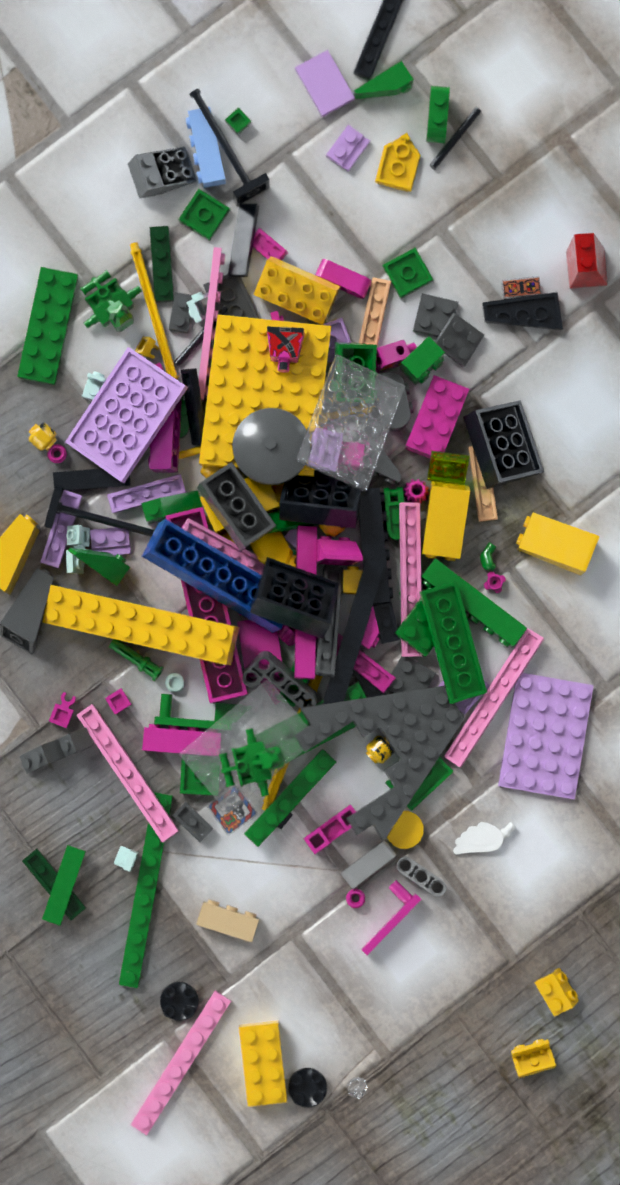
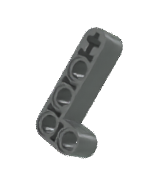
M262 651L246 667L242 678L246 686L254 687L265 677L301 709L316 706L318 699L316 691L302 679L295 678V673L271 652ZM266 659L270 664L263 665L260 660ZM281 672L283 673L284 677L279 678L275 675V673ZM248 673H254L257 677L250 678ZM296 685L299 689L292 690L289 686Z

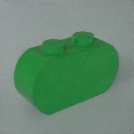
M431 86L426 142L445 144L450 87Z

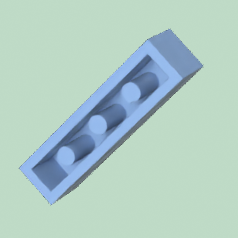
M200 109L188 111L189 117L186 118L187 128L192 129L193 135L189 136L191 147L196 148V154H193L195 165H199L200 172H197L199 183H203L204 188L226 184L218 142L214 132Z

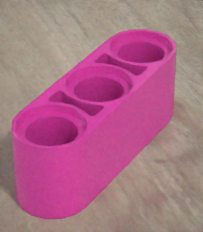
M327 259L321 260L315 273L316 276L341 286L340 290L360 299L365 298L372 283L369 278Z

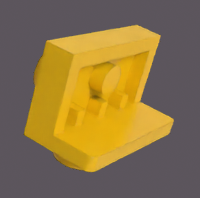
M560 968L534 982L554 1017L573 1008L579 1002L576 991L572 989L566 974Z
M539 1039L531 1045H518L514 1050H511L518 1078L556 1068L549 1040Z

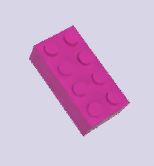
M434 375L405 449L432 459L434 452L444 453L469 389ZM437 456L436 461L439 462L440 460L441 462L443 456Z

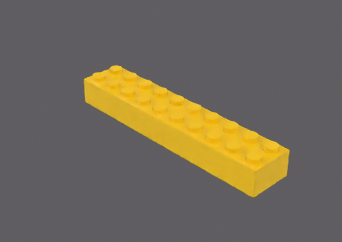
M50 585L42 623L224 665H231L240 628L55 585Z

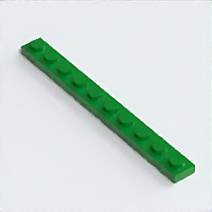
M154 792L170 816L173 795ZM149 822L119 979V985L138 988L165 843L160 840Z

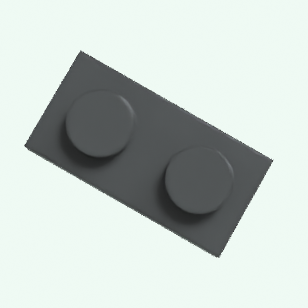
M175 292L169 324L170 331L188 333L191 317L186 302L192 300V295Z
M187 802L172 815L199 842L214 829Z

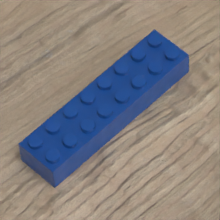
M165 519L158 523L142 555L143 558L266 630L274 633L282 629L283 624L250 613L260 574L169 520Z

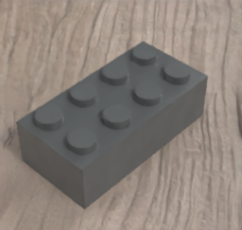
M232 462L200 482L197 486L198 491L240 551L276 527Z

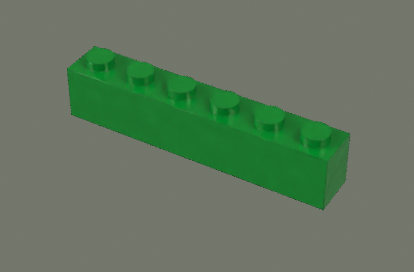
M436 558L421 576L422 584L427 588L457 581L465 612L469 615L468 619L475 624L479 622L483 625V630L489 635L493 636L495 634L499 637L498 641L505 647H514L527 630L526 626Z

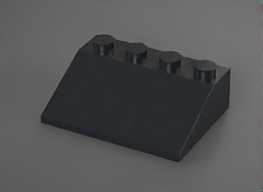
M520 400L478 409L463 417L486 489L505 485L544 472Z
M315 468L314 477L297 475L283 485L279 502V520L356 528L364 473L340 470L331 473Z
M267 557L252 601L250 613L323 639L331 624L339 583Z

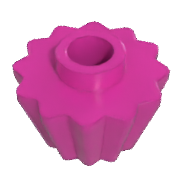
M411 479L403 489L405 492L404 497L407 498L408 502L421 504L422 501L427 500L429 487L426 486L425 481ZM413 489H419L420 494H413Z
M283 625L278 635L285 644L291 647L295 645V629Z

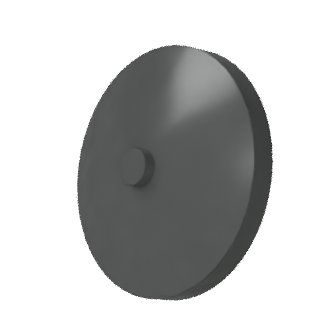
M265 408L251 413L239 424L233 437L232 448L236 464L245 476L259 484L279 485L292 480L303 470L309 458L310 441L306 428L295 415L278 408Z

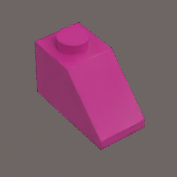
M373 606L361 646L367 650L370 647L375 648L380 640L377 637L379 629Z

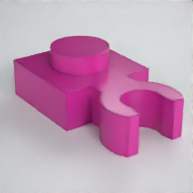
M65 692L61 695L62 704H55L49 722L68 728L74 710L69 708L70 705L76 702V697L73 696L72 700L67 702L65 700L67 693Z

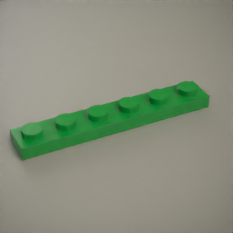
M321 749L244 832V835L255 846L259 847L335 765L336 761L324 749Z

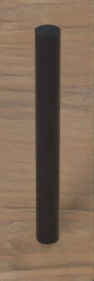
M478 107L474 108L430 163L433 169L439 166L482 112Z
M225 306L219 311L220 315H224L228 310ZM204 328L174 361L177 366L180 367L203 341Z

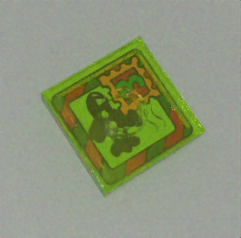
M431 451L427 480L465 485L470 456Z

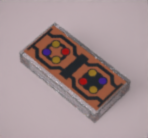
M540 276L501 281L503 299L542 294Z

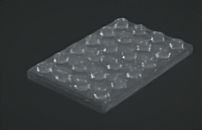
M336 355L296 461L362 491H367L405 385L340 355Z
M266 680L182 750L179 756L229 814L259 788L256 782L241 787L237 770L231 771L235 785L226 787L224 773H221L222 764L218 755L228 753L230 767L235 766L231 748L236 749L247 746L246 730L253 728L257 742H264L265 749L277 746L281 748L285 762L283 767H285L303 752L294 735L308 726L269 680ZM282 768L271 770L272 777Z

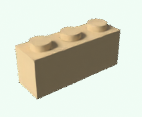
M208 899V902L204 901L196 925L252 942L259 918H256L257 914L245 911V914L237 912L238 908L227 905L224 908L219 906V902Z

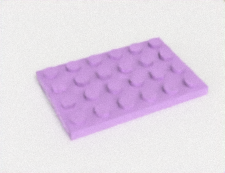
M128 347L65 442L116 479L125 483L188 387Z
M522 673L514 687L498 786L575 799L593 685Z

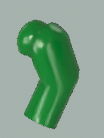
M488 542L480 555L481 565L488 572L493 571L496 567L491 556L496 546Z

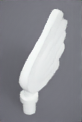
M480 822L477 826H470L467 831L461 834V837L455 840L457 846L453 849V852L459 855L497 850L502 846L504 839L511 836L510 833L516 826L511 822L501 830L485 822Z

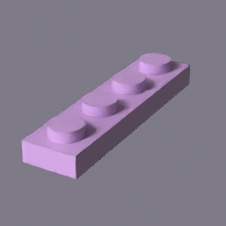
M179 474L107 494L112 514L142 506L141 503L186 493L182 476Z
M63 490L60 502L64 506L79 509L83 496ZM61 512L60 514L56 513L40 563L60 568L67 547V526L74 525L76 516Z

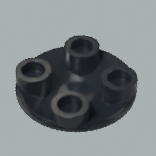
M185 982L169 984L163 990L160 997V1006L163 1014L176 1021L191 1018L199 1005V997L196 990Z
M299 1069L290 1078L288 1084L289 1095L293 1102L299 1106L314 1107L325 1098L327 1082L324 1076L316 1069Z

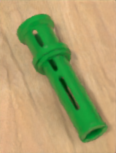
M113 639L109 648L135 664L140 672H145L152 677L154 682L164 670L163 666L159 667L151 661V658H144L119 640Z

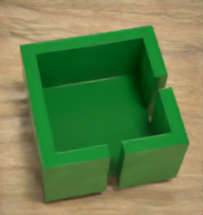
M428 336L401 362L400 370L415 386L419 382L423 384L430 377L429 374L432 370L436 371L442 366L445 352Z

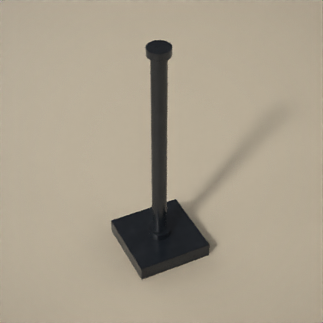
M195 89L189 94L190 97L194 98L244 184L233 191V201L236 206H239L269 189L270 179L265 173L250 181L201 97V91Z
M58 485L54 487L44 527L52 529L55 514H60L61 512L152 537L155 531L64 506L59 502L62 486Z

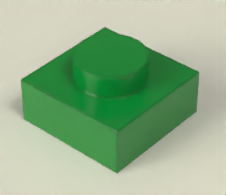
M239 107L225 119V122L237 135L252 123Z

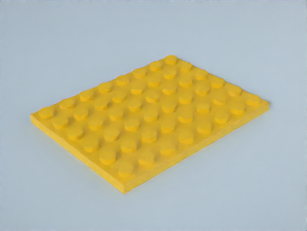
M217 315L199 465L225 467L232 462L236 469H239L234 459L232 448L236 429L248 415L265 408H278L295 415L307 430L311 448L314 429H320L331 326ZM267 326L304 328L305 335L299 361L297 363L290 362L289 372H279L278 362L271 361ZM306 463L298 475L314 477L315 467H309Z

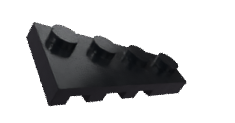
M558 292L482 302L485 323L563 330Z

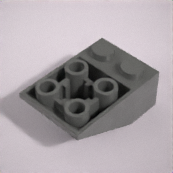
M185 146L136 154L128 162L139 199L156 196L197 182Z

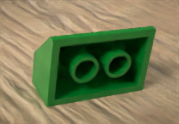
M335 342L333 400L336 402L374 403L377 345Z

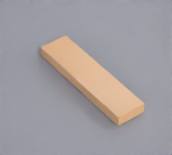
M372 278L359 343L378 345L391 285L389 280Z
M470 446L468 450L478 522L498 520L494 488L486 489L473 446Z

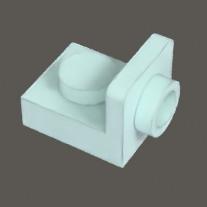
M98 372L88 373V380L82 397L93 401L106 381L105 375Z
M74 546L77 549L90 550L85 549V546ZM66 550L67 573L84 574L85 563Z
M121 846L114 864L130 872L139 853Z

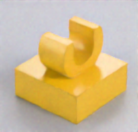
M143 336L135 352L143 357L154 359L155 357L150 353L151 349L159 350L160 348L154 345L156 342L154 339Z

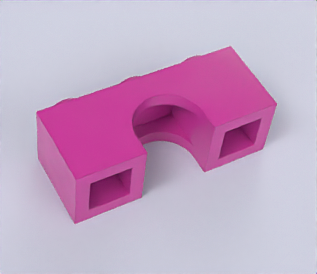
M351 804L303 838L314 854L351 829L346 820L348 816L356 812Z

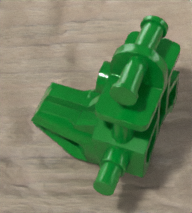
M105 270L98 277L91 278L92 281L80 287L84 295H87L86 293L95 287L98 289L85 298L86 303L93 309L94 314L83 323L88 329L98 322L103 327L108 326L109 322H111L116 331L122 332L134 323L133 315L130 313V310L134 308L132 299L141 293L142 290L139 286H136L126 292L122 290L116 278L101 286V283L108 278H112L109 272Z
M253 728L247 729L248 745L236 749L231 748L235 766L230 767L228 753L218 755L222 764L221 773H224L226 787L235 785L231 771L237 770L241 787L256 782L258 788H260L261 796L269 795L267 780L272 778L271 770L282 768L285 764L282 750L278 746L265 749L264 742H257Z

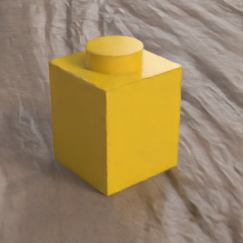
M348 566L347 570H343V594H356L363 571L359 570V567Z

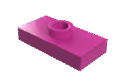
M259 228L255 232L253 248L267 260L271 256L283 260L288 254L286 249Z

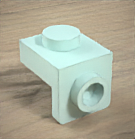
M198 292L191 296L192 300L186 302L189 307L190 317L195 323L206 319V310L201 300L208 297V293L202 294V292Z
M82 525L67 526V545L89 547L90 528L82 527Z

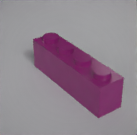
M182 398L149 445L151 450L148 466L150 470L156 473H178Z

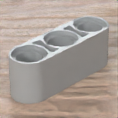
M383 840L340 874L353 889L397 854L387 841Z
M403 856L397 860V870L430 894L440 897L446 892V884L443 880L411 858ZM403 860L410 862V868L407 871L400 869V863ZM419 871H424L427 875L423 882H419L416 879V874ZM435 882H440L443 886L442 891L439 893H435L432 890V885Z

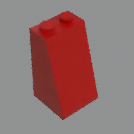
M594 233L574 234L566 251L569 288L608 285L603 245Z

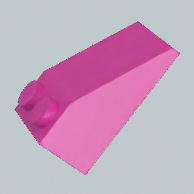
M320 536V539H317V564L352 566L363 561V556L356 541H350V538L340 537L339 540H331L329 536Z

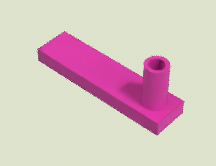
M397 880L388 888L404 905L361 948L366 955L422 900L416 893L412 896Z

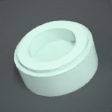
M172 673L167 676L165 685L169 691L179 692L184 688L185 680L180 674Z

